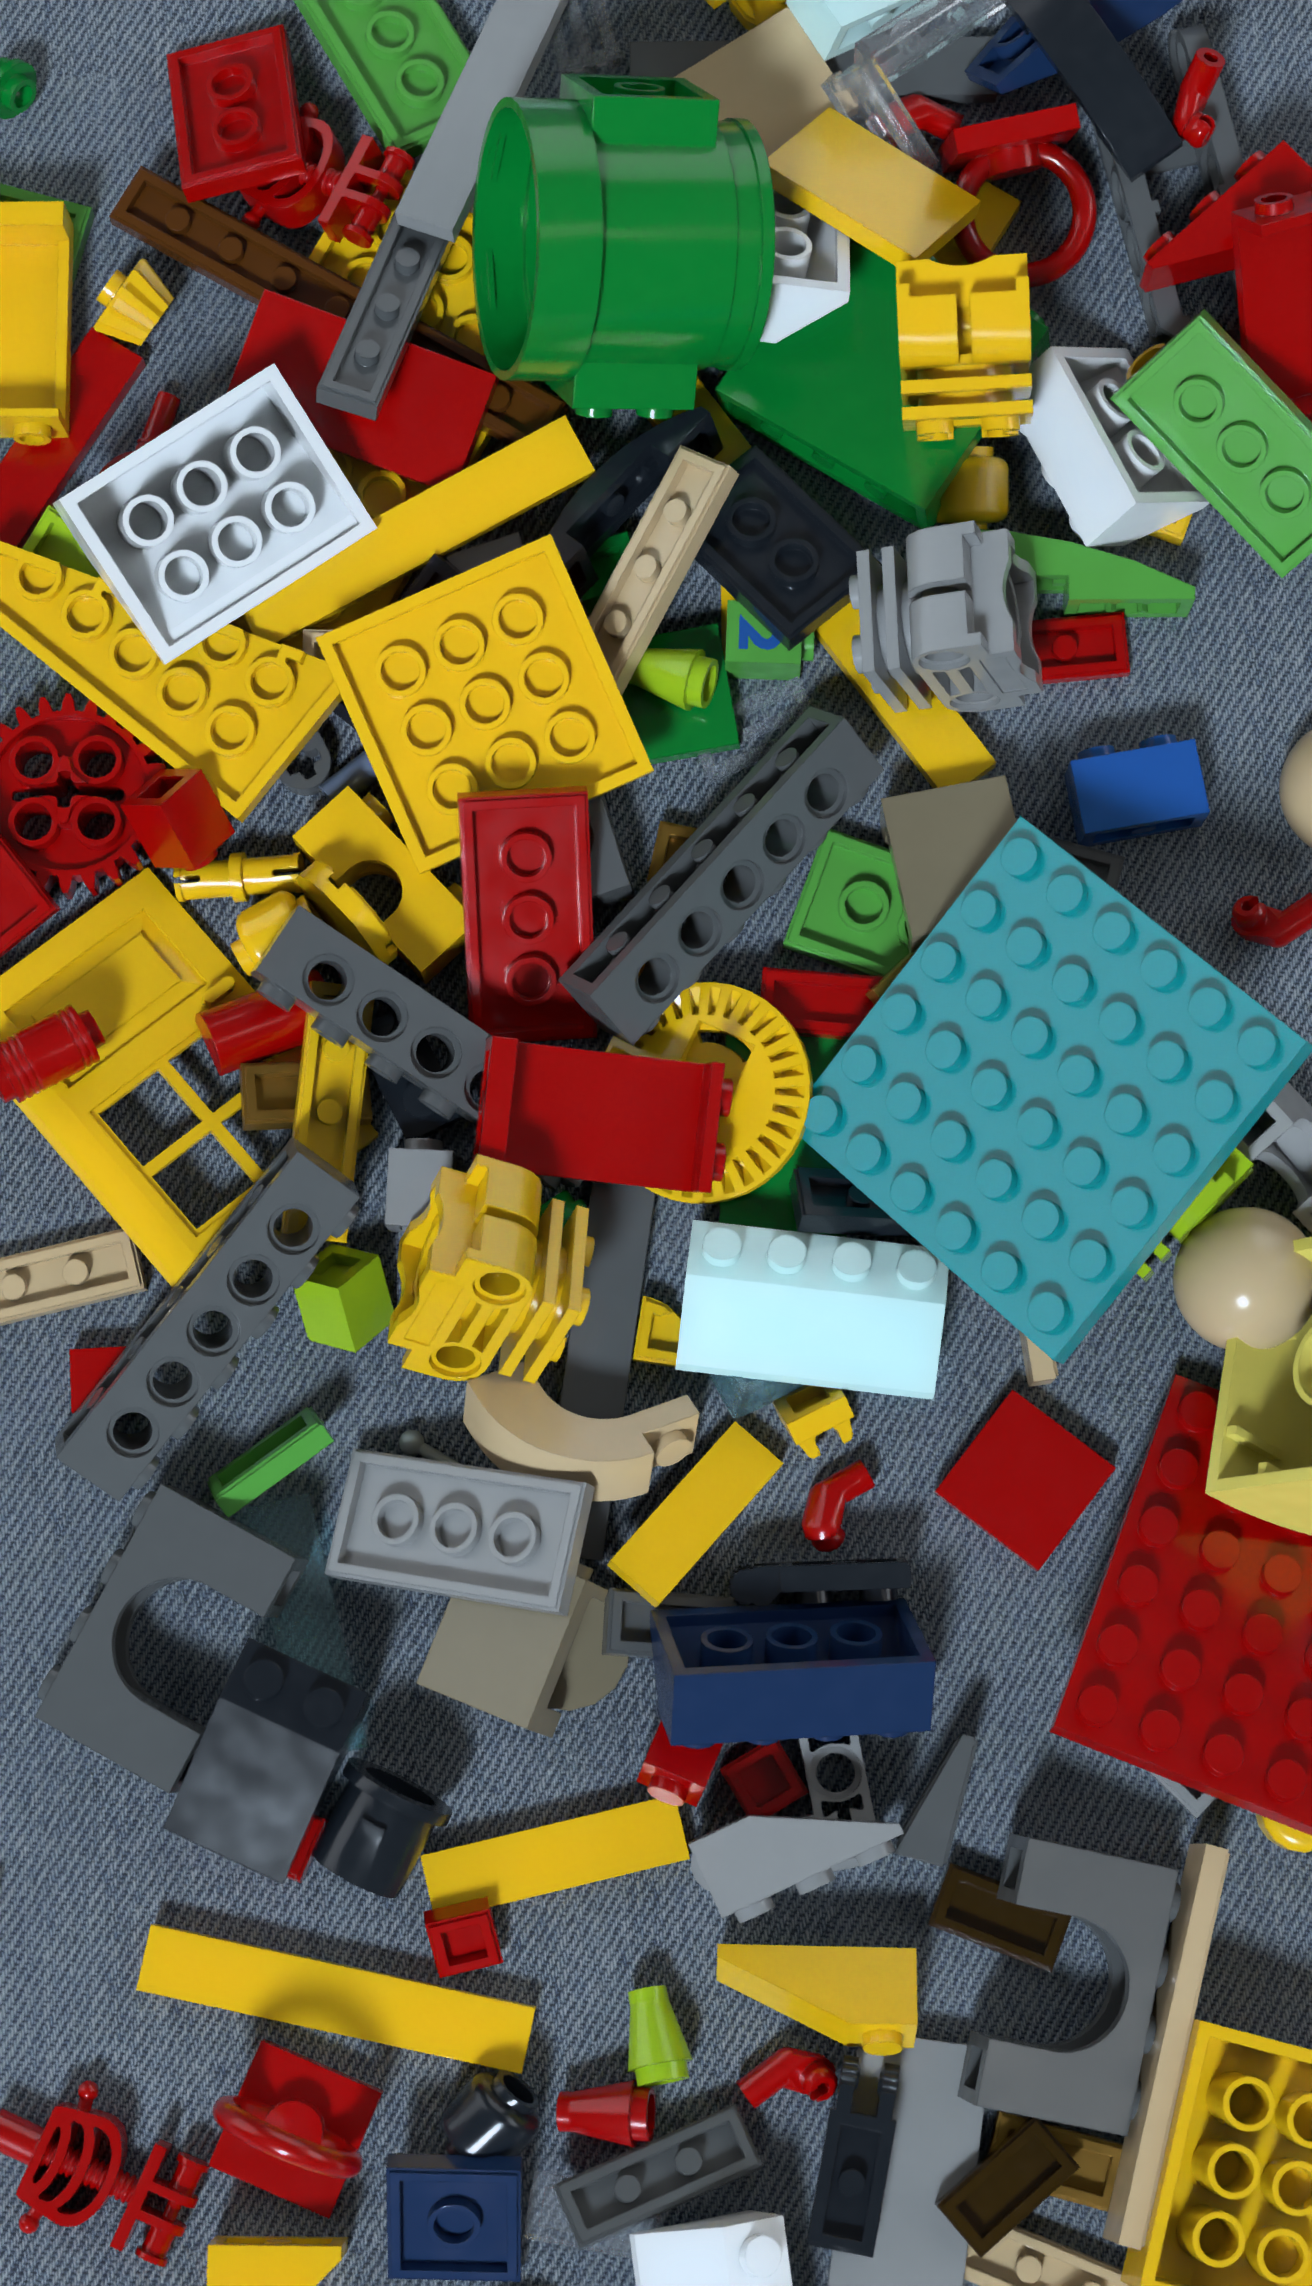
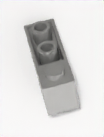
M748 1814L690 1841L688 1845L721 1917L724 1918L735 1913L740 1924L775 1908L776 1906L771 1895L795 1885L799 1895H803L835 1880L836 1878L831 1867L855 1857L859 1866L863 1867L893 1853L896 1850L891 1839L904 1834L897 1822Z

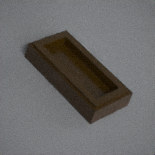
M949 1862L926 1924L1052 1973L1072 1916L1021 1906L998 1899L997 1894L1000 1881Z
M1029 2117L934 2204L977 2255L982 2258L1072 2176L1080 2166L1040 2119Z

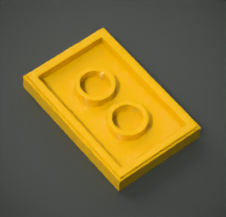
M831 107L827 108L767 157L773 190L896 266L895 261L931 258L976 218L981 204V200Z

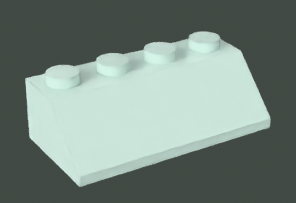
M693 1220L675 1370L934 1400L946 1308L949 1268L924 1246Z

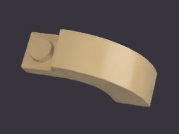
M524 1361L518 1364L511 1377L498 1374L497 1370L467 1381L463 1423L482 1452L497 1467L505 1471L586 1482L595 1487L592 1501H616L646 1494L649 1492L652 1468L659 1465L664 1467L673 1465L685 1456L693 1453L700 1413L688 1395L628 1416L614 1419H595L580 1416L559 1406L546 1394L538 1381L535 1384L523 1381Z

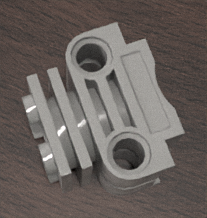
M973 520L917 530L909 534L905 539L907 563L894 546L881 547L882 566L869 549L856 551L857 574L851 575L849 578V595L852 608L859 609L860 635H854L852 638L853 661L856 671L859 674H864L871 683L874 693L880 694L895 713L907 711V694L919 709L932 708L931 690L946 708L958 712H983L1025 706V695L1043 692L1041 660L1036 653L1032 639V620L1038 603L1036 572L1029 561L1015 554V539L1007 528L981 532Z

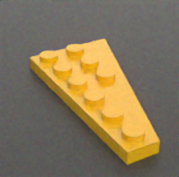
M0 541V627L175 769H202L221 804L220 806L242 823L342 701V697L325 660L308 655L305 651L283 643L281 645L248 633L244 629L230 624L164 665L101 577L97 578L66 567L60 562Z

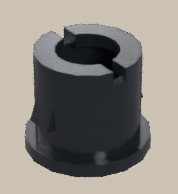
M349 1758L342 1773L348 1779V1782L318 1837L311 1855L329 1871L344 1880L379 1896L391 1899L396 1898L411 1874L434 1827L447 1826L452 1816V1810L441 1799L413 1781L375 1763L359 1758Z

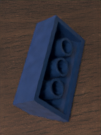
M898 1598V1600L892 1601L846 1600L816 1604L787 1603L769 1604L768 1606L749 1605V1607L728 1606L650 1610V1630L658 1711L671 1746L683 1745L692 1749H704L711 1747L715 1743L750 1742L756 1745H770L784 1739L814 1738L820 1741H836L844 1736L871 1734L897 1738L906 1735L908 1732L931 1731L936 1660L905 1598Z

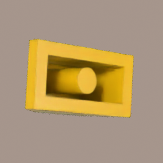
M215 2236L207 2248V2286H316L342 2260L348 2251V2237Z

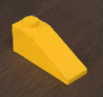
M717 1944L716 1981L847 2047H863L864 2052L878 2056L894 2055L900 2053L903 2048H914L918 2026L917 1948Z

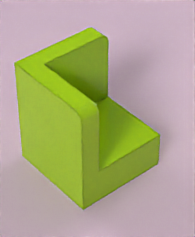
M331 1243L316 1255L319 1257V1262L307 1281L301 1287L294 1288L307 1337L316 1343L356 1353L389 1326L390 1316L394 1309L379 1255Z

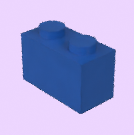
M1164 734L1142 740L1139 743V749L1115 753L1114 746L1103 745L1079 752L1077 754L1078 759L1070 761L1064 775L1077 843L1089 847L1201 827L1210 813L1195 739L1177 742L1176 735Z

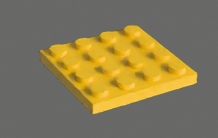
M551 534L316 637L419 874L460 858L457 793L586 786L589 801L654 772Z

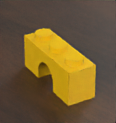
M347 786L292 836L301 854L311 864L315 860L318 862L322 861L334 869V874L328 880L337 889L344 883L350 887L358 879L371 874L386 875L400 884L402 887L400 904L394 913L383 923L391 933L389 936L392 942L389 945L393 944L398 947V956L427 984L465 949L462 888L455 882L449 888H446L430 871L419 874L406 843L404 844L388 827L394 821V818L371 793H368L361 799Z

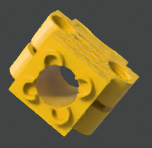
M1027 253L993 255L983 261L968 265H947L930 259L895 261L899 360L901 378L904 380L901 381V397L903 406L918 405L902 407L904 431H916L917 441L922 442L954 439V428L981 427L982 438L1018 436L1020 425L1031 424L1033 416V400L1015 401V399L1030 398L1032 390V373H1029L1031 363V321Z
M477 1154L467 1173L441 1166L431 1184L428 1207L419 1217L409 1223L399 1242L397 1269L401 1280V1296L397 1307L390 1316L387 1343L407 1348L402 1359L401 1368L444 1380L468 1381L479 1377L486 1371L501 1347L498 1374L511 1377L525 1355L523 1381L535 1384L548 1362H557L560 1359L567 1339L565 1338L572 1325L580 1326L583 1323L589 1308L591 1291L589 1288L583 1287L584 1267H589L595 1247L594 1237L587 1236L589 1208L577 1205L563 1227L565 1201L552 1198L540 1218L542 1184L532 1171Z

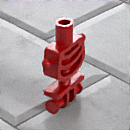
M304 103L300 107L299 113L307 173L239 190L251 208L249 212L243 214L241 221L258 229L260 220L264 216L285 228H300L310 223L320 214L317 220L330 240L340 243L344 236L351 243L359 247L370 248L374 242L372 236L378 224H386L391 216V210L384 204L385 199L393 201L400 199L404 191L400 182L406 171L413 168L415 161L411 155L395 146H387L382 154L373 137L362 135L344 168V151L332 129L326 122L317 119L319 110L314 103Z
M90 2080L80 2084L78 2088V2104L62 2102L53 2109L45 2128L3 2108L0 2110V2153L28 2165L16 2191L17 2197L31 2207L19 2219L18 2225L22 2232L26 2234L34 2233L39 2227V2221L42 2216L60 2226H78L87 2221L107 2203L110 2197L114 2196V2199H120L121 2203L127 2202V2208L110 2247L122 2252L128 2246L138 2221L150 2225V2228L142 2246L138 2245L134 2253L147 2262L166 2267L169 2261L166 2255L174 2237H182L187 2227L185 2223L177 2219V2216L182 2206L192 2209L196 2207L199 2197L194 2192L202 2174L208 2173L210 2166H208L207 2162L188 2153L179 2152L176 2158L179 2161L171 2181H167L159 2177V2174L173 2144L160 2139L155 2143L140 2178L136 2179V2175L130 2176L129 2172L124 2173L123 2169L128 2152L125 2126L115 2115L92 2108L93 2100L98 2096L99 2089L97 2084ZM78 2123L84 2130L82 2153L79 2149L74 2150ZM60 2130V2139L57 2142H55L57 2134ZM101 2130L108 2136L111 2145V2161L107 2165L105 2161L99 2162V2158H96L101 2142ZM43 2165H46L47 2171L42 2176V2178H40L39 2176L43 2168ZM64 2173L65 2177L71 2176V2180L58 2196L46 2194L45 2191L56 2181L59 2175ZM83 2185H89L91 2189L96 2187L98 2194L86 2207L70 2209L64 2206L67 2201L79 2192ZM151 2192L168 2199L164 2212L146 2205Z

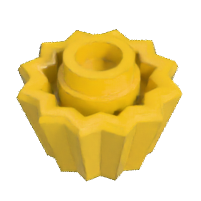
M140 259L128 276L118 269L114 272L96 298L106 308L96 321L94 329L97 332L139 346L146 340L174 300L173 295L146 259Z

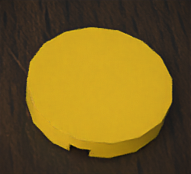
M315 860L296 877L304 895L308 897L326 924L388 965L398 956L399 950L395 945H389L392 939L389 936L391 933L386 925L353 886L349 887L344 883L337 889L328 880L334 874V869L322 861L318 862Z

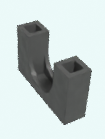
M161 1484L156 1493L153 1491L148 1492L138 1505L132 1519V1525L137 1527L126 1549H118L107 1562L100 1580L106 1586L94 1608L91 1606L86 1607L75 1621L69 1635V1640L74 1642V1645L63 1665L56 1664L44 1678L38 1691V1698L43 1702L35 1717L165 1792L176 1793L181 1788L206 1727L154 1698L138 1680L129 1654L130 1632L138 1611L146 1600L159 1589L177 1581L191 1579L213 1588L263 1617L279 1618L310 1560L232 1517L228 1518L225 1513L175 1486Z
M1009 1833L997 1898L1021 1906L1073 1916L1082 1921L1095 1934L1104 1950L1108 1965V1987L1102 2007L1093 2021L1080 2033L1064 2041L1040 2044L970 2030L958 2097L978 2107L1128 2136L1130 2122L1136 2115L1141 2098L1139 2075L1143 2054H1147L1151 2050L1156 2034V2020L1151 2012L1156 1988H1160L1163 1985L1168 1971L1169 1956L1164 1948L1168 1923L1174 1921L1180 1908L1181 1887L1179 1883H1176L1179 1870Z

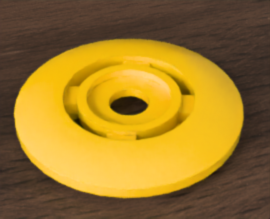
M695 982L680 993L661 1014L658 1024L649 1033L641 1036L634 1045L613 1036L605 1052L702 1064L709 1062L725 1063L724 1078L733 1080V1097L728 1117H719L717 1142L725 1143L726 1145L725 1169L721 1182L712 1181L711 1193H693L645 1187L657 1195L689 1204H715L749 1194L768 1182L783 1168L803 1138L806 1130L804 1123L807 1117L809 1102L813 1097L811 1066L804 1044L795 1028L783 1013L767 1000L749 990L718 982ZM701 1033H722L735 1037L750 1049L751 1054L748 1060L745 1061L736 1052L723 1045L703 1042Z

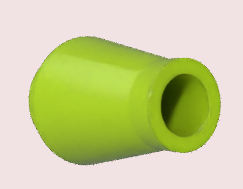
M647 648L628 684L644 689L686 711H690L694 706L705 709L710 704L716 689L719 665L717 659L706 657L703 649Z
M666 1985L650 1986L628 1992L630 2004L628 2072H635L637 2087H652L688 2079L687 2062L692 2061L693 2058L669 2001Z

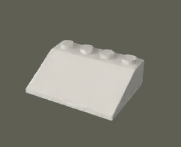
M275 363L52 503L88 560L164 665L377 529V526Z

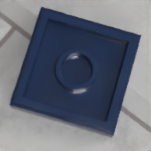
M388 2153L386 2166L388 2279L521 2282L522 2156L475 2158L464 2155Z

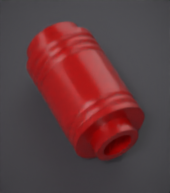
M69 1004L64 1009L58 1010L57 1013L54 1012L13 1033L12 1036L6 1037L5 1040H0V1098L5 1104L15 1098L21 1103L27 1098L33 1097L34 1094H39L41 1090L44 1091L81 1072L86 1067L92 1066L93 1063L100 1062L97 1048L106 1043L91 1013L86 1010L77 1014L72 1005Z

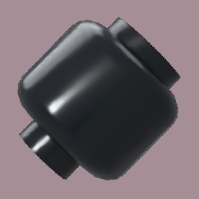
M500 2070L497 2073L482 2071L472 2076L446 2106L442 2114L441 2123L448 2139L445 2146L449 2155H464L475 2158L519 2156L537 2135L540 2126V2118L536 2110L539 2107V2101L532 2088L520 2077L506 2070Z

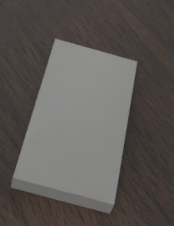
M353 1448L325 1574L335 1579L568 1616L595 1487L586 1482Z
M916 2037L914 2048H903L900 2053L887 2056L868 2054L863 2051V2047L856 2048L855 2057H859L858 2065L861 2070L858 2087L854 2090L851 2111L876 2116L879 2097L877 2086L880 2072L884 2069L885 2063L900 2065L892 2119L897 2122L873 2258L831 2250L827 2286H963L968 2243L934 2203L978 2164L984 2108L975 2106L957 2096L968 2044Z

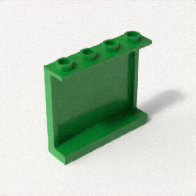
M851 238L850 296L848 303L777 343L759 342L748 364L741 370L727 371L715 389L719 406L730 420L920 529L935 525L941 507L940 498L964 461L982 438L981 427L954 428V439L929 442L917 441L916 431H904L902 407L918 405L903 406L901 397V381L904 380L901 378L899 360L896 266ZM934 256L929 258L930 260L938 262ZM1030 309V365L1036 357L1039 358L1050 347L1049 327L1045 326L1044 320L1032 309Z

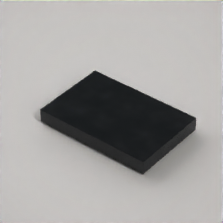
M755 444L729 464L739 476L698 551L695 560L790 651L851 602L849 578L851 575L857 574L856 551L867 549Z

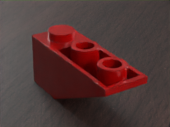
M1284 140L1267 155L1262 150L1255 152L1235 173L1234 179L1237 182L1222 195L1214 190L1205 196L1190 213L1189 219L1192 222L1177 236L1168 231L1152 244L1143 257L1146 261V266L1139 286L1145 292H1150L1235 270L1231 212L1254 206V199L1264 194L1284 192L1297 195L1311 191L1312 168Z

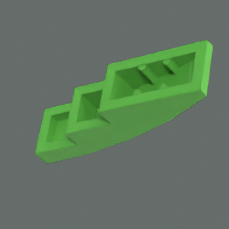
M980 529L981 532L991 531V530ZM1009 531L1015 539V554L1029 561L1036 572L1037 594H1062L1063 617L1124 612V617H1188L1195 601V586L1135 560L1070 541Z

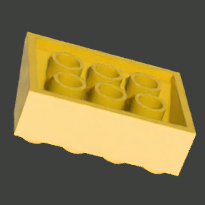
M1194 2019L1145 2245L1141 2247V2250L1127 2248L1120 2281L1129 2286H1312L1311 2049Z

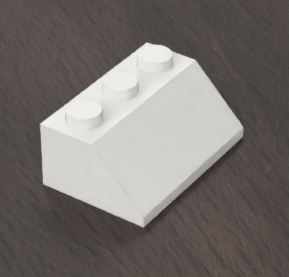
M773 190L776 236L774 275L768 314L760 342L777 343L848 303L850 296V237Z
M1050 346L1030 365L1029 373H1032L1030 398L1015 399V401L1033 400L1031 424L1020 425L1019 431L1027 437L1041 463V472L1045 480L1055 489L1069 515V523L1072 530L1084 542L1085 546H1125L1204 509L1209 504L1207 499L1110 399L1113 393L1128 380L1126 374L1134 361L1128 349Z
M747 2210L629 2233L636 2286H793L783 2215Z

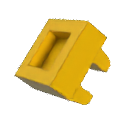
M800 1384L771 1399L781 1422L796 1446L800 1445L807 1456L812 1459L821 1455L815 1442L817 1435L834 1428L843 1443L850 1441L853 1437L850 1419L855 1416L841 1389Z

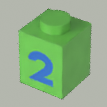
M728 600L725 655L727 677L735 679L800 681L801 661H813L815 631L789 651L737 600Z

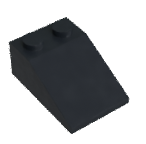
M248 1638L219 1696L163 1827L164 1830L284 1885L370 1706L369 1694L256 1640Z

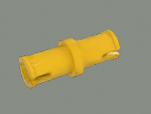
M245 852L230 853L229 859L213 860L208 865L194 871L174 868V878L180 877L182 881L200 879L198 882L174 883L175 895L179 902L232 897L235 903L248 902L251 895L274 894L281 890L303 893L296 879L299 874H279L304 871V859L301 852L247 858Z

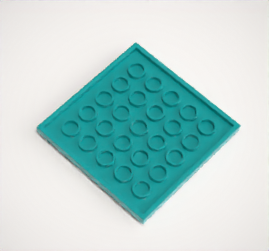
M1020 816L813 1084V1097L809 1102L807 1117L804 1123L806 1130L802 1139L1053 1361L1064 1364L1311 1054L1312 1044L1032 823Z

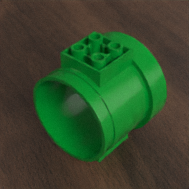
M561 73L560 98L504 97L501 99L490 116L481 146L474 194L472 266L476 315L484 353L495 376L504 381H544L559 395V398L563 399L572 409H575L577 415L583 417L609 418L613 416V409H636V414L641 417L668 419L673 417L674 410H694L697 370L715 367L722 371H738L744 368L753 357L764 330L771 298L775 262V204L772 178L766 150L755 126L744 118H726L718 121L720 100L685 78Z

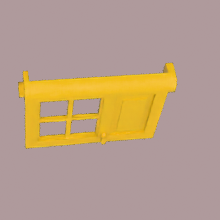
M147 867L0 976V1040H5L6 1037L12 1036L13 1033L54 1012L57 1013L58 1010L64 1009L69 1004L72 1005L77 1014L86 1010L91 1013L106 1043L97 1048L100 1062L93 1063L92 1066L86 1067L81 1072L44 1091L41 1090L39 1094H34L33 1097L27 1098L21 1103L16 1098L13 1101L173 1289L264 1172L223 1125L225 1121L242 1109L241 1093L239 1092L215 1112H212L170 1064V1061L202 1038L195 1022L197 1013L255 992V990ZM302 1045L264 1059L263 1062L301 1061ZM158 1071L201 1122L146 1165L142 1166L100 1115ZM371 1124L360 1125L357 1153L379 1135ZM211 1133L252 1180L254 1185L196 1229L153 1177Z

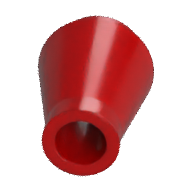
M635 2079L578 2091H560L558 2094L556 2123L559 2132H574L632 2148L636 2147L638 2141H652L656 2122V2099L653 2087H637Z

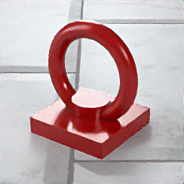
M1076 103L954 128L938 149L943 174L962 170L955 185L977 197L981 186L987 178L988 180L1004 179L1026 174L1042 167L1053 172L1065 185L1072 202L1070 230L1064 242L1055 252L1039 261L1027 263L1029 288L1049 284L1072 270L1085 255L1095 232L1097 204L1093 186L1080 163L1071 154L1062 149L1081 128ZM975 219L954 236L959 251L969 264L977 263L996 255L980 238Z
M264 2038L259 2044L238 2096H223L213 2106V2117L217 2124L223 2128V2131L208 2166L329 2219L346 2180L355 2177L362 2170L363 2158L359 2149L384 2090Z

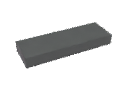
M733 2104L553 2185V2190L577 2247L581 2251L762 2169L763 2165L736 2104Z

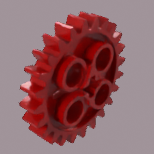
M65 694L61 710L54 711L46 698L41 697L39 698L38 716L31 718L19 706L15 708L19 726L12 730L5 724L0 723V737L2 738L0 742V832L48 893L51 891L54 883L59 882L64 896L67 899H73L77 882H84L93 896H97L100 889L99 877L107 875L117 886L123 885V880L119 869L120 866L127 863L139 871L144 868L136 854L139 847L143 846L120 804L160 769L168 768L162 763L149 764L158 754L144 743L139 744L140 740L126 728L122 729L123 726L107 714L105 717H102V709L90 699L84 710L79 711L73 696ZM104 753L112 754L116 757L114 768L104 777L95 778L89 777L86 774L87 765L93 757ZM39 754L52 756V766L45 775L39 778L24 776L25 765L29 759ZM75 785L81 795L73 796L70 801V807L63 808L57 798L67 796L68 786ZM117 791L125 793L124 798L120 801H110L107 798L97 797L111 795ZM18 792H29L32 795L41 796L26 798L20 802L14 801V795ZM106 814L115 818L114 828L106 837L97 840L86 837V826L95 816ZM38 815L51 817V828L45 836L37 840L23 838V829L29 819Z

